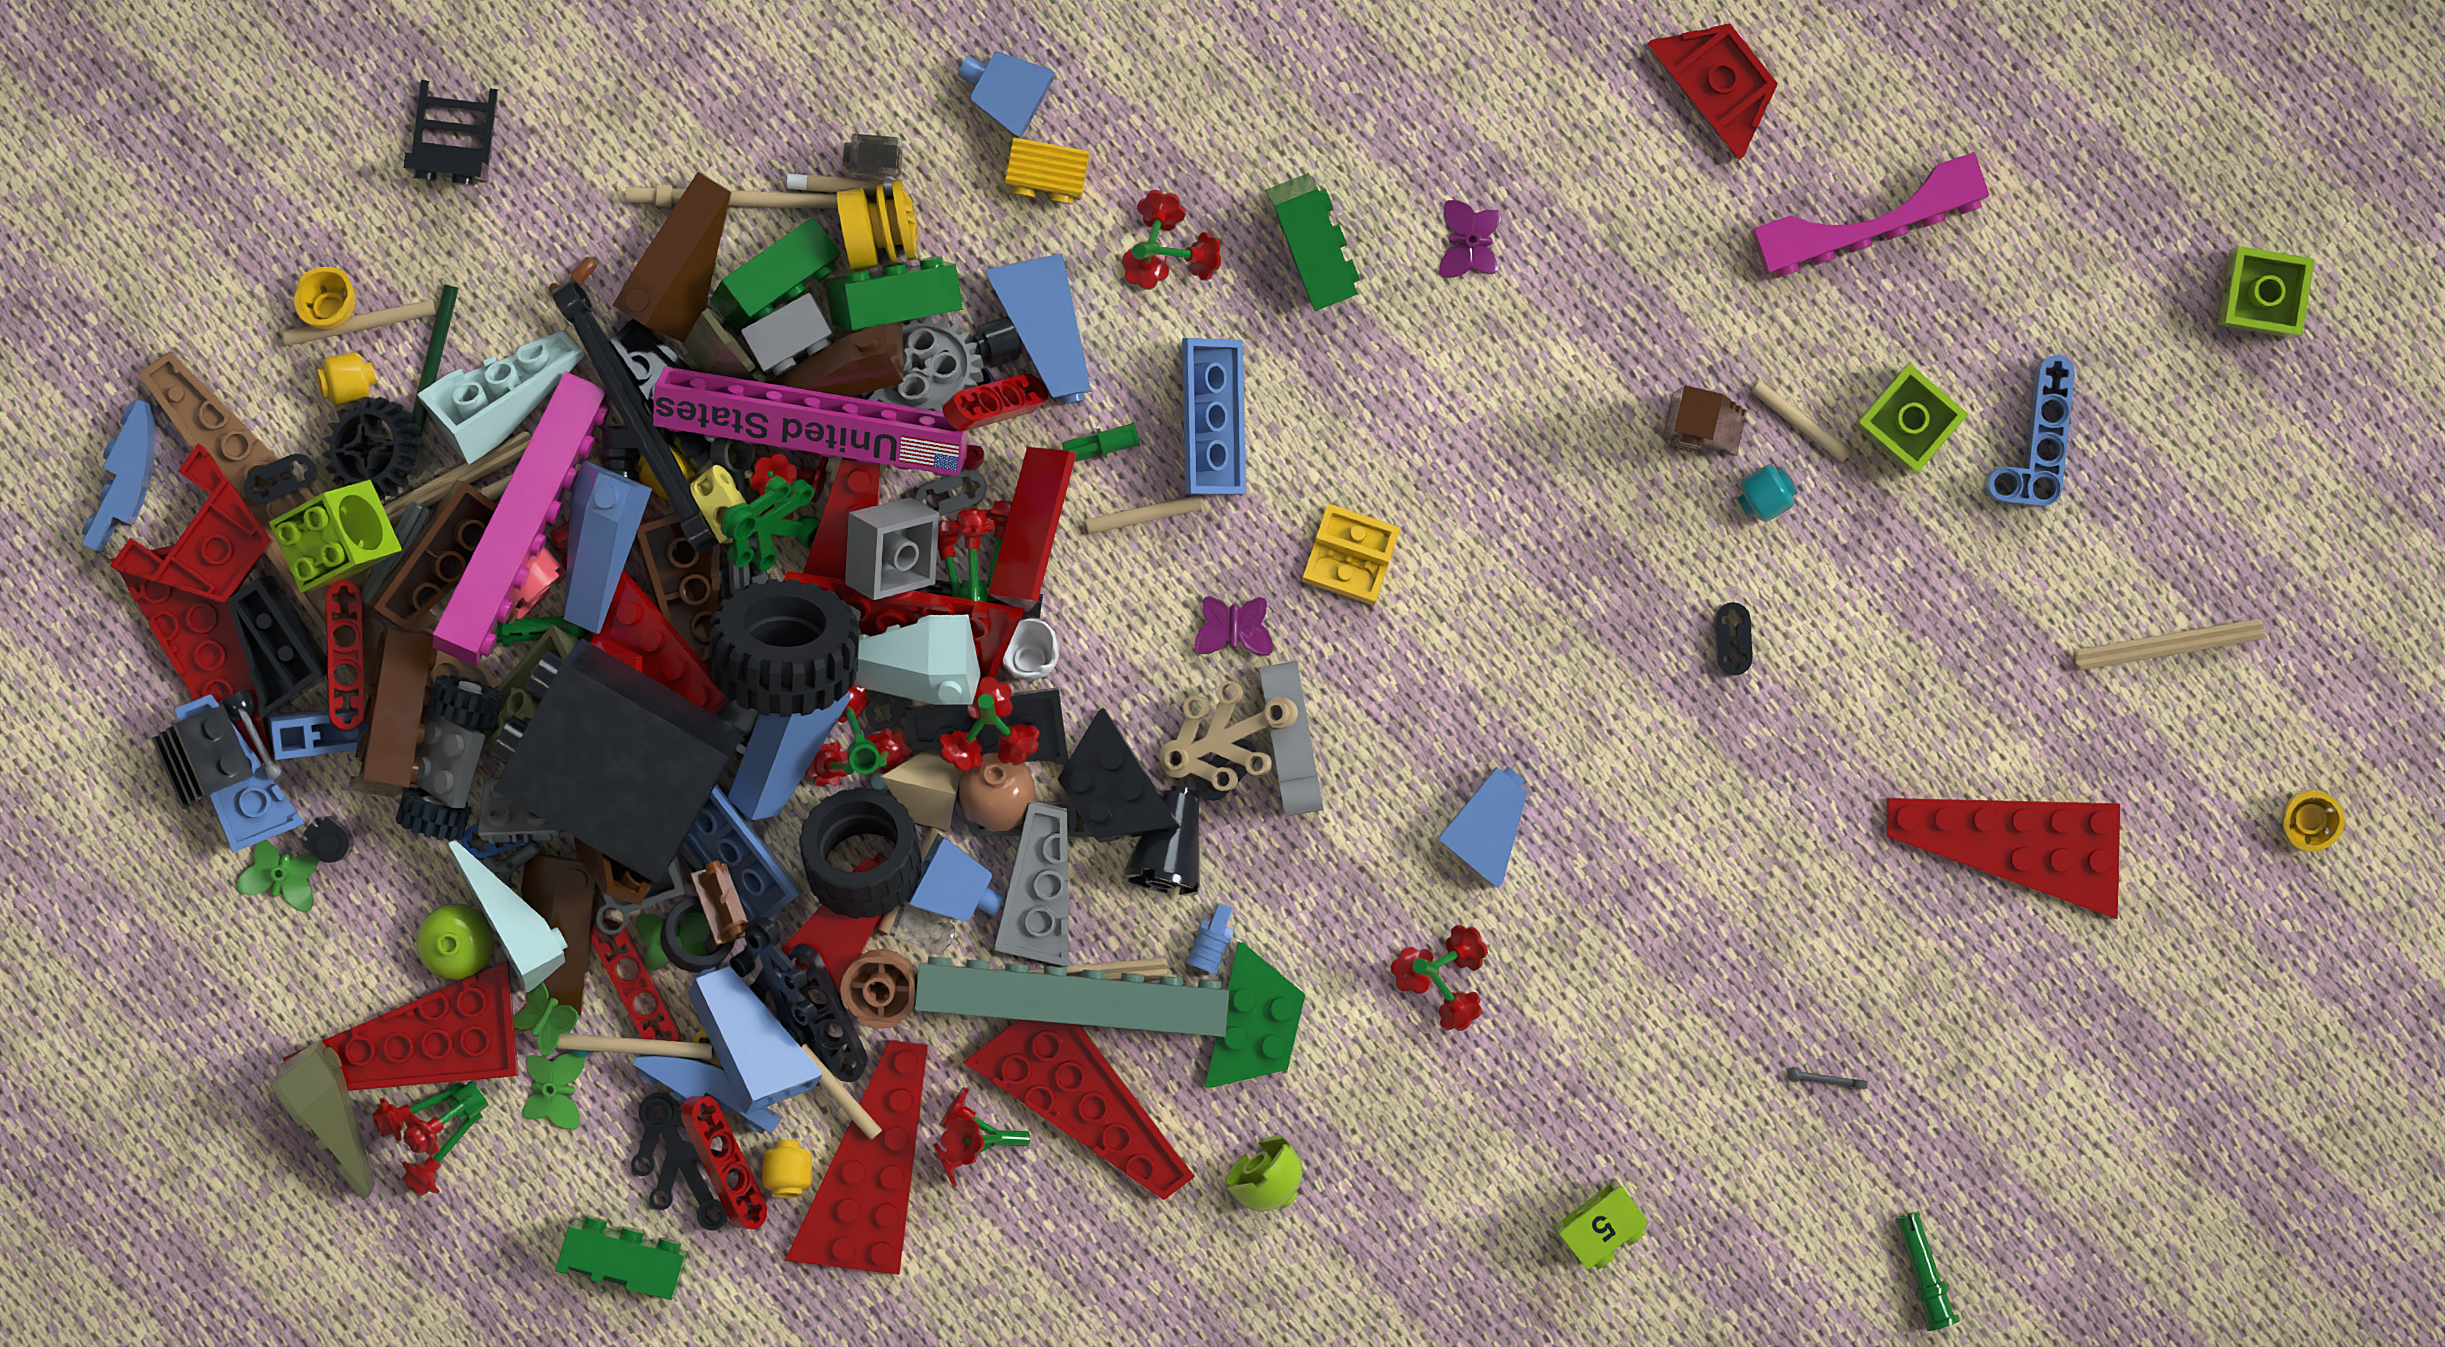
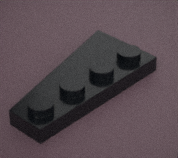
M634 319L629 321L609 341L653 414L655 384L664 366L693 371L647 327ZM664 428L695 474L711 460L710 448L715 438H710L700 433L688 431L674 432Z
M1059 687L1012 693L1009 699L1013 705L1012 712L1006 717H1000V720L1007 727L1011 726L1013 728L1018 724H1024L1026 727L1034 725L1040 732L1036 739L1039 743L1038 749L1032 755L1027 756L1025 760L1055 762V764L1066 765L1069 757ZM929 704L905 709L910 746L917 749L941 751L939 739L943 734L952 735L955 731L970 732L978 718H973L969 715L967 711L968 704ZM984 724L976 736L977 742L982 747L980 754L998 753L1000 751L999 741L1001 739V732L994 725Z

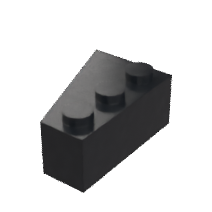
M272 575L257 578L227 599L240 647L243 646L250 669L248 670L250 682H253L260 704L258 709L261 718L277 713L327 678V657Z

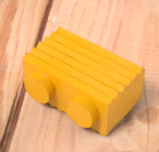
M1013 137L1005 184L1006 186L1013 187L1012 194L1035 198L1037 191L1051 194L1050 201L1073 205L1074 198L1083 199L1091 155L1090 151Z

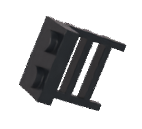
M421 80L412 153L405 152L403 168L414 173V179L424 181H436L437 176L452 178L451 183L465 186H475V181L488 182L499 90L490 88L488 103L428 96L430 81ZM427 105L487 112L485 126L425 119ZM424 128L484 135L482 149L422 142Z
M224 705L176 722L173 726L168 727L165 731L152 738L182 809L195 805L214 792L254 776Z

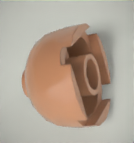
M998 753L982 755L983 764L980 768H970L968 772H963L958 787L960 808L967 820L984 826L985 830L991 832L1008 831L1024 822L1029 802L1036 801L1034 779L1024 763L1014 766L1011 762L1003 764L998 759Z
M888 949L870 950L857 957L843 975L840 987L843 1005L847 1011L850 1009L852 1014L858 1017L856 1020L862 1025L876 1029L894 1027L901 1020L907 1018L916 1005L918 973L911 962L898 952Z

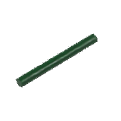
M446 284L443 286L417 394L436 382L459 290L458 287ZM416 394L412 415H414L412 423L418 424L422 428L416 435L422 437L428 411Z

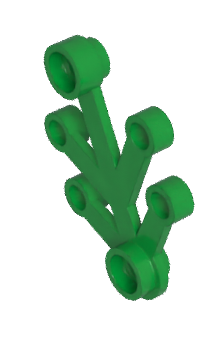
M775 476L766 484L765 494L749 505L740 503L731 506L725 511L722 516L721 532L733 541V545L727 553L729 561L738 568L745 567L751 561L761 571L770 569L777 560V553L773 550L771 534L795 537V540L804 548L811 550L820 520L815 516L810 517L808 515L800 517L797 521L782 519L799 506L808 504L813 498L815 490L805 480H798L791 486L782 477ZM774 503H779L777 506L766 512L764 515L759 516L760 513L765 511ZM753 532H755L757 546L754 551L748 544V537Z

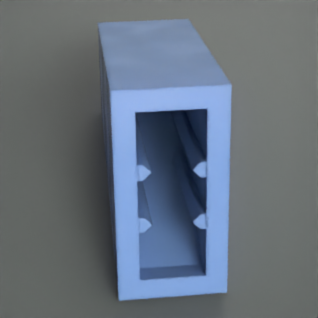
M1508 766L1504 771L1495 767L1437 837L1497 888L1504 881L1527 796V791L1521 787L1525 780Z

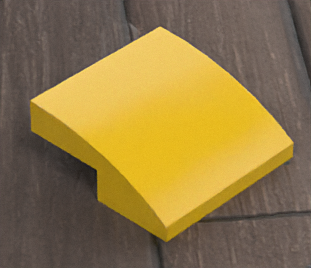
M1328 503L1301 582L1375 606L1401 527Z

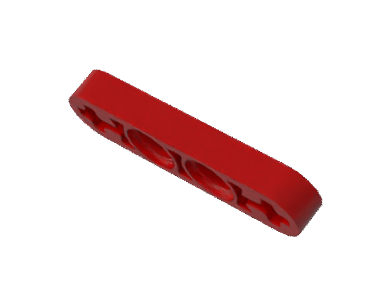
M1022 374L958 391L943 404V415L955 429L967 431L1032 413L1047 401L1048 391L1043 382L1035 375Z
M342 580L330 586L325 598L328 718L333 728L341 732H350L358 728L364 718L362 599L360 590L354 583ZM344 589L347 596L354 597V601L348 603L347 617L355 615L356 621L345 618L332 621V615L340 616V603L332 599V597L338 596L339 590ZM339 627H348L355 633V642L350 647H340L334 642L333 633ZM341 665L352 667L357 676L355 682L348 686L337 683L334 678L336 668ZM357 691L358 698L354 696L349 698V708L351 711H357V716H353L350 723L345 724L342 717L335 715V712L341 711L343 698L342 696L334 698V692L348 694Z
M613 917L603 919L607 925L612 927L623 923L621 920ZM596 923L591 930L592 944L641 1038L653 1040L658 1035L654 1024L646 1029L643 1022L652 1020L662 1013L665 1019L657 1022L663 1032L669 1030L672 1033V1037L668 1041L681 1042L680 1029L627 927L625 926L619 932V935L615 936L614 940L618 948L626 944L629 951L620 953L610 960L607 953L614 952L615 950L610 941H601L600 935L604 932L600 930ZM621 959H631L636 963L638 970L635 978L632 980H624L618 975L617 964ZM639 993H648L654 998L655 1008L650 1014H642L636 1009L634 1003Z
M708 1096L689 1097L681 1108L682 1122L733 1226L741 1229H757L761 1227L767 1217L766 1203L719 1104L715 1099ZM699 1106L704 1107V1111L702 1113ZM700 1113H701V1119H702V1120H698V1118H697V1116H698ZM719 1136L722 1141V1150L715 1157L711 1153L710 1147L713 1138ZM731 1169H735L738 1175L737 1185L733 1189H729L726 1183V1176ZM746 1205L751 1206V1209L749 1211ZM746 1213L748 1214L749 1219L745 1218L744 1215Z

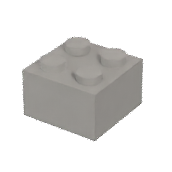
M810 293L741 330L761 368L770 376L773 374L781 375L798 365V360L807 355L810 357L832 345L831 342L838 339L818 301Z
M911 497L849 512L845 584L872 600L934 585L936 578L939 512Z

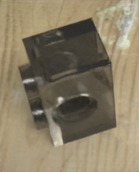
M852 133L851 143H844L843 166H846V170H849L853 179L887 182L901 179L904 145L899 137Z

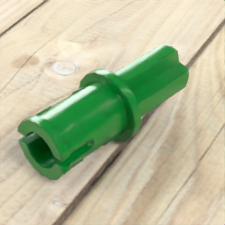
M1134 422L1102 432L1098 428L1096 429L1097 433L1062 443L1063 450L1077 453L1075 462L1101 455L1104 458H1108V453L1140 446Z

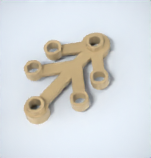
M1224 681L1217 688L1219 703L1207 735L1197 742H1194L1200 721L1208 715L1210 706L1208 701L1200 696H1192L1186 699L1183 705L1186 717L1177 740L1166 743L1160 752L1161 768L1167 775L1174 778H1183L1193 773L1211 781L1217 790H1232L1238 782V776L1233 769L1217 768L1198 758L1213 752L1245 766L1251 775L1262 776L1267 774L1271 769V759L1267 754L1262 752L1253 753L1232 743L1269 726L1278 729L1291 727L1297 720V707L1288 698H1273L1266 703L1263 712L1227 727L1235 704L1242 699L1243 689L1235 681ZM1230 685L1235 690V695L1231 700L1225 696V690ZM1195 701L1201 704V711L1198 715L1192 712V704ZM1276 706H1280L1283 711V715L1279 720L1273 717V710ZM1177 751L1182 756V761L1178 766L1172 761L1173 754ZM1257 757L1263 760V767L1260 771L1255 770L1253 762ZM1223 772H1226L1230 778L1226 786L1220 783V776Z

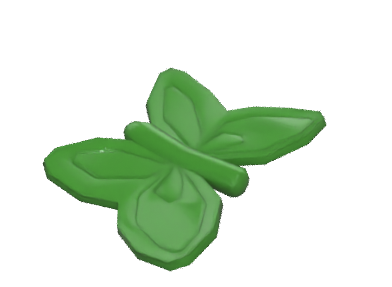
M263 840L258 842L254 851L255 865L247 868L239 877L237 890L247 895L264 893L273 884L270 893L273 896H279L282 886L284 898L297 910L303 912L310 911L313 904V892L307 879L314 873L319 860L312 854L298 855L290 860V856L287 853L280 857L277 848L269 841Z
M652 913L639 914L636 917L637 930L640 937L649 945L645 954V964L649 971L658 970L669 962L662 950L660 931L664 919ZM694 913L685 919L681 929L679 921L676 928V938L681 948L692 955H708L703 942L710 936L711 931L705 915Z
M542 981L533 990L527 992L528 1005L514 1016L515 1029L527 1031L532 1029V1036H538L537 1044L540 1053L547 1057L557 1047L560 1035L569 1033L575 1027L579 1016L572 1006L559 1005L557 1007V999L550 998L549 1000L548 990Z
M572 1052L559 1055L553 1062L543 1056H528L526 1061L530 1076L537 1083L531 1085V1089L536 1093L527 1099L522 1109V1116L526 1119H539L548 1116L554 1124L563 1129L575 1130L579 1127V1111L574 1101L563 1095H573L575 1087L564 1085L578 1078L584 1069L585 1058L579 1057Z

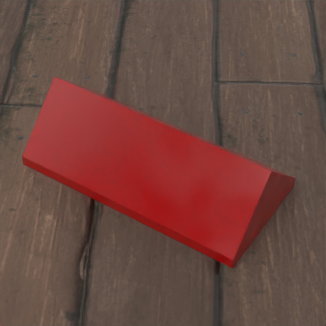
M1036 447L1026 448L988 595L1006 604L1025 608V612H1029L1039 599L1076 452Z

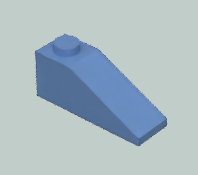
M341 709V711L335 712V715L342 717L343 723L349 724L351 718L357 716V711ZM307 710L267 716L271 752L275 760L355 751L363 732H368L369 725L365 724L363 719L360 726L354 731H338L329 722L328 710Z

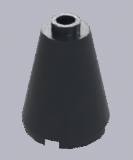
M1172 785L1170 786V791L1161 792L1160 795L1181 827L1175 831L1163 829L1146 832L1147 835L1140 836L1124 869L1123 878H1129L1128 882L1162 893H1167L1168 889L1173 890L1176 887L1180 888L1179 895L1195 896L1199 893V799L1192 796L1193 790Z

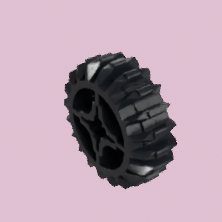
M364 397L361 399V402H348V411H337L339 423H328L331 430H333L332 437L322 438L327 444H330V450L325 451L322 455L332 461L325 468L329 473L336 474L332 482L337 486L346 487L371 479L380 501L385 500L386 496H397L398 487H410L407 476L418 475L417 469L413 467L415 461L424 460L422 455L417 454V448L426 444L422 439L415 438L422 428L418 424L412 423L414 415L411 412L403 411L404 406L400 403L391 402L383 397L376 399ZM382 420L389 427L393 440L387 437L386 428L382 427ZM354 458L359 460L361 470L365 471V477L358 471Z

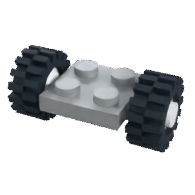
M446 675L436 677L424 722L425 733L421 746L417 747L414 761H419L418 776L415 782L419 787L417 789L409 787L403 791L395 819L403 828L412 829L411 832L416 834L422 833L425 837H436L437 840H444L445 838L448 841H459L463 838L471 812V806H468L466 801L485 739V735L474 728L478 726L482 729H487V727L494 728L496 726L504 695L499 690L493 689L489 685H482V682L476 680L474 682L469 681V678L462 677L460 679L453 675H450V677Z

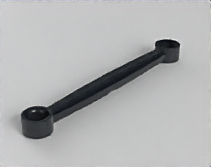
M570 279L552 291L553 299L563 316L573 324L630 434L681 517L680 525L687 540L698 553L702 554L717 545L719 541L696 503L690 486L660 428L653 426V417H651L644 405V399L591 313L593 312V306L588 295L576 280Z

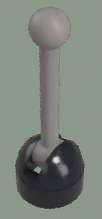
M241 690L222 700L220 704L224 705L229 718L234 721H243L266 765V776L270 779L278 778L281 774V769L277 764H273L250 719L255 710V703L249 690Z

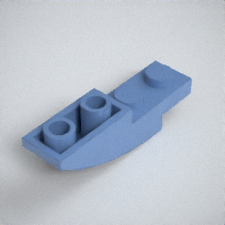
M137 399L135 405L130 403L121 417L120 424L124 426L118 438H112L104 451L103 458L106 459L103 468L116 474L114 481L109 479L104 485L99 497L103 502L97 514L92 513L89 516L82 530V534L85 535L82 544L95 551L104 552L119 520L128 524H135L144 504L150 485L156 444L153 407L147 401Z
M639 1055L632 1063L639 1068L637 1074L647 1082L657 1085L660 1081L671 1088L670 1095L677 1101L684 1103L691 1096H706L708 1093L717 1101L721 1110L729 1114L732 1109L746 1117L743 1123L760 1134H763L765 1130L772 1133L783 1118L768 1107L745 1115L724 1069L702 1059Z

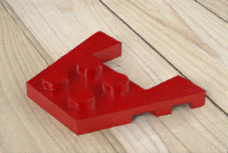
M197 443L178 472L209 493V498L164 560L134 538H129L110 566L118 571L228 604L227 599L237 593L273 540L207 448Z

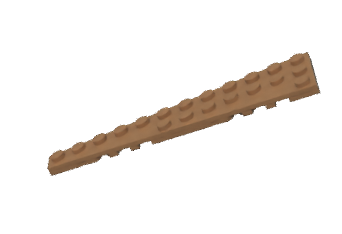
M169 351L139 372V376L193 450L197 443L207 448L273 540L265 553L326 637L325 598L332 584L300 593L269 524L270 521L316 496L308 488H305L269 504L255 503L250 500L244 488L247 476L254 470L275 462L279 458L173 352ZM292 471L283 475L285 480L296 477ZM260 476L257 478L259 485L254 487V492L263 493L267 497L269 495L268 488L278 484V479L275 478L267 481ZM375 565L345 581L354 583L361 592ZM344 589L339 590L338 596L332 597V599L340 603V616L332 615V621L344 618L356 621L355 615L347 617L348 603L354 601V597L347 596ZM362 603L364 692L369 697L370 693L376 694L377 687L370 685L380 633L388 627L399 628ZM429 610L405 631L433 636L440 620ZM339 627L333 633L334 642L340 647H350L355 642V633L348 627ZM437 650L435 667L433 671L428 670L426 685L431 686V694L436 677H441V675L448 677L453 675L460 679L462 677L469 678V681L474 682L476 680L482 682V685L493 687V689H496L502 683L481 661H479L476 667ZM346 665V667L349 669L351 674L356 679L357 676L355 670L352 667ZM428 707L422 708L420 723L425 722Z

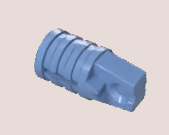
M1219 903L1212 921L1202 918L1197 930L1199 932L1198 936L1194 940V946L1191 948L1190 956L1186 958L1185 963L1212 974H1218V967L1222 962L1223 954L1226 952V946L1230 944L1234 934V930L1226 927L1233 908Z

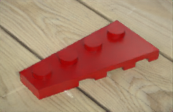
M842 457L803 573L845 580L849 512L879 505L881 463H861L856 459Z

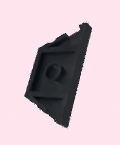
M1101 708L1058 777L1060 784L1093 837L1099 843L1118 840L1123 836L1133 838L1147 835L1146 832L1163 829L1175 831L1181 826L1114 720L1105 708Z

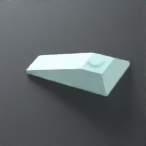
M564 331L523 345L518 349L517 354L497 361L496 356L483 360L485 366L465 374L462 369L451 372L418 393L417 396L449 444L470 465L500 445L560 382L564 372L569 373L585 355L583 350Z
M928 615L919 618L917 624L903 628L899 624L887 627L885 633L872 637L865 634L859 635L858 672L854 682L856 686L934 705L973 704L980 678V669L968 615Z
M456 840L448 843L450 852L474 897L480 900L481 909L494 932H498L506 957L525 991L533 990L566 962L562 950L568 946L557 927L550 930L544 918Z

